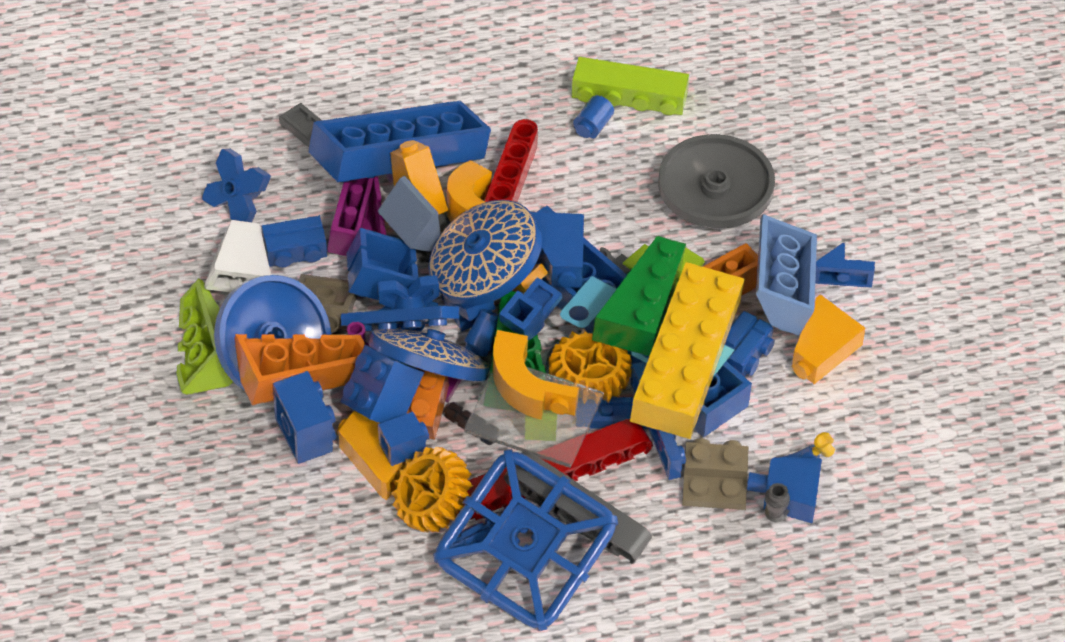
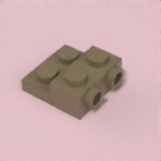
M301 274L298 281L308 287L322 303L329 319L331 332L347 331L348 326H341V313H353V306L358 296L349 292L348 280Z
M697 438L692 442H686L682 506L746 510L749 446H742L736 440H729L724 444H711L705 438Z

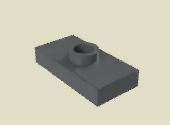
M302 103L279 116V123L308 147L310 145L313 123L322 121Z

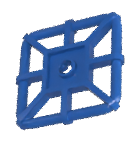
M512 449L504 450V454L494 461L470 497L466 496L462 502L464 504L463 508L439 541L436 552L433 553L434 562L438 563L447 574L481 595L480 599L484 602H492L523 624L543 631L547 630V626L551 625L559 617L582 582L585 583L590 577L588 572L611 540L615 526L618 525V519L606 506L571 485L570 479L565 476L560 478L524 454L513 452ZM516 465L553 488L540 508L521 496ZM507 467L513 498L501 516H499L481 503ZM565 495L599 518L565 525L549 515V512L560 496ZM474 513H478L495 524L483 542L451 548ZM602 529L577 566L556 553L567 535ZM528 531L532 532L531 539L533 543L531 545L526 544L524 547L520 546L518 534H526ZM486 552L502 564L490 582L486 584L452 560ZM552 561L569 572L571 576L544 613L538 578L549 562ZM511 569L529 580L535 615L497 591Z

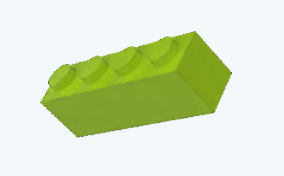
M578 57L572 79V98L588 102L592 96L598 95L609 100L613 107L621 105L633 107L638 111L652 110L662 112L665 115H683L688 93L689 74Z

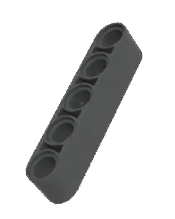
M528 451L521 452V454L528 456L560 478L565 476L570 479L571 485L603 504L613 515H616L618 525L615 526L614 534L604 549L617 557L621 555L629 559L630 564H634L652 539V535L647 528L535 454ZM516 465L521 494L541 507L553 488ZM507 471L504 475V480L510 486L509 475ZM565 495L560 496L549 512L566 524L599 518ZM602 529L581 532V534L594 542Z

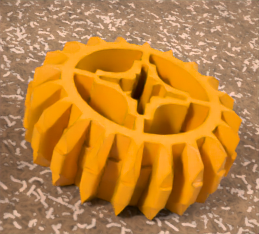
M583 328L580 335L572 331L569 338L562 336L559 344H555L549 357L550 379H553V383L579 387L578 399H581L584 405L588 401H593L597 406L600 399L609 403L612 396L619 397L621 391L625 390L628 386L629 377H631L632 360L630 355L627 354V350L593 341V333H587Z
M425 447L423 452L415 451L414 459H406L407 466L405 469H398L401 475L398 480L393 481L397 489L391 493L396 499L392 506L398 510L397 516L407 526L421 532H439L441 528H449L450 520L454 521L458 512L463 508L462 502L466 496H469L467 490L473 487L470 481H468L472 474L466 469L467 464L464 460L457 456L456 453L442 447H435L434 449Z

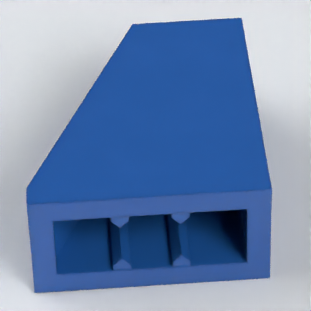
M531 212L538 221L542 231V248L537 262L542 264L548 271L546 278L552 287L582 288L584 214Z

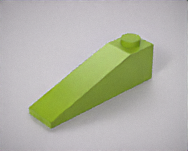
M199 278L180 299L179 328L186 331L182 341L178 343V352H185V365L182 363L178 364L176 374L181 392L185 395L228 387L233 382L224 371L215 348L214 330L220 308L210 291L205 289L204 281Z

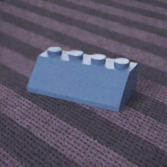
M763 214L760 218L756 295L771 326L799 336L815 308L817 234Z

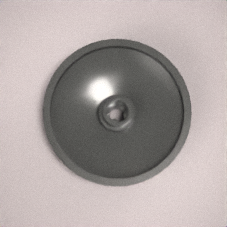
M707 134L686 139L675 145L665 155L659 168L658 187L667 207L685 221L707 228H731L756 219L767 209L774 194L775 173L764 153L749 142L728 135Z

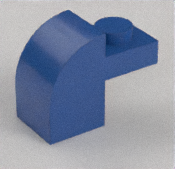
M537 277L524 294L517 290L499 313L500 322L515 333L528 336V340H530L545 326L544 321L561 301L562 293Z

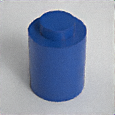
M598 95L592 96L573 121L577 134L583 138H596L614 115V107L606 98Z

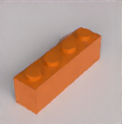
M235 334L234 337L240 381L252 405L274 401V382L306 371L309 372L313 382L318 381L322 390L345 386L355 369L358 355L362 352L364 345H366L361 335H321L320 339H310L305 337V334H295L292 338H275L274 334H262L261 338H247V334Z

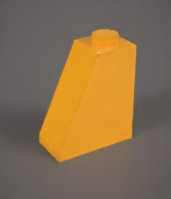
M411 140L402 143L399 149L390 152L394 186L401 177L405 176L434 207L438 215L448 211L429 146Z
M820 294L815 299L814 312L803 328L794 349L792 368L795 374L801 379H808L813 384H816L863 345L866 328Z
M354 410L348 419L345 418L341 421L337 429L339 448L383 499L388 500L392 495L391 493L397 488L393 481L400 478L401 474L398 469H405L407 466L406 461L391 466L379 445L378 424L380 423L370 420Z

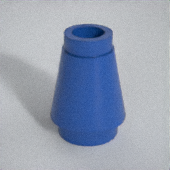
M481 309L480 314L464 339L466 342L464 348L478 356L487 357L489 351L493 349L499 315L492 311Z

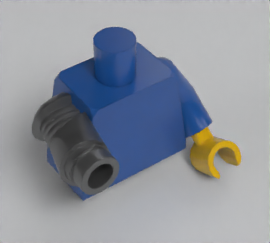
M822 432L818 434L814 439V445H809L798 452L786 456L772 458L768 475L749 472L747 491L765 493L763 509H765V516L768 520L781 522L788 516L813 523L822 459L819 457L820 454L824 457H831L835 452V448L831 445L834 439L829 433Z

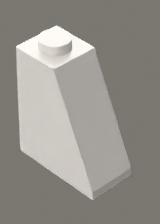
M231 220L205 281L204 287L206 290L231 293L232 290L247 280L271 275L260 224Z

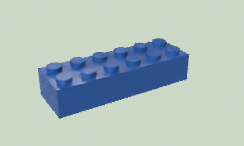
M459 100L316 121L313 123L308 152L337 182H349L355 179L393 174L390 152L399 149L402 143L411 140L429 146L435 166H447L448 164L460 162L466 163L469 160L485 159L491 128Z

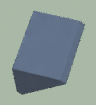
M403 176L398 180L377 212L409 248L432 252L440 236L438 212L415 186Z

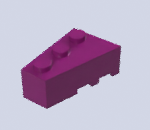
M378 176L355 179L343 183L330 230L327 252L346 256L359 228L386 235L385 219L377 212L381 207L382 201Z

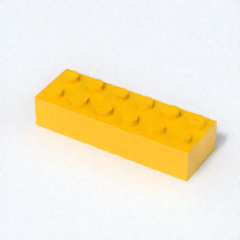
M688 262L685 263L633 398L630 422L691 439L740 304L744 278Z

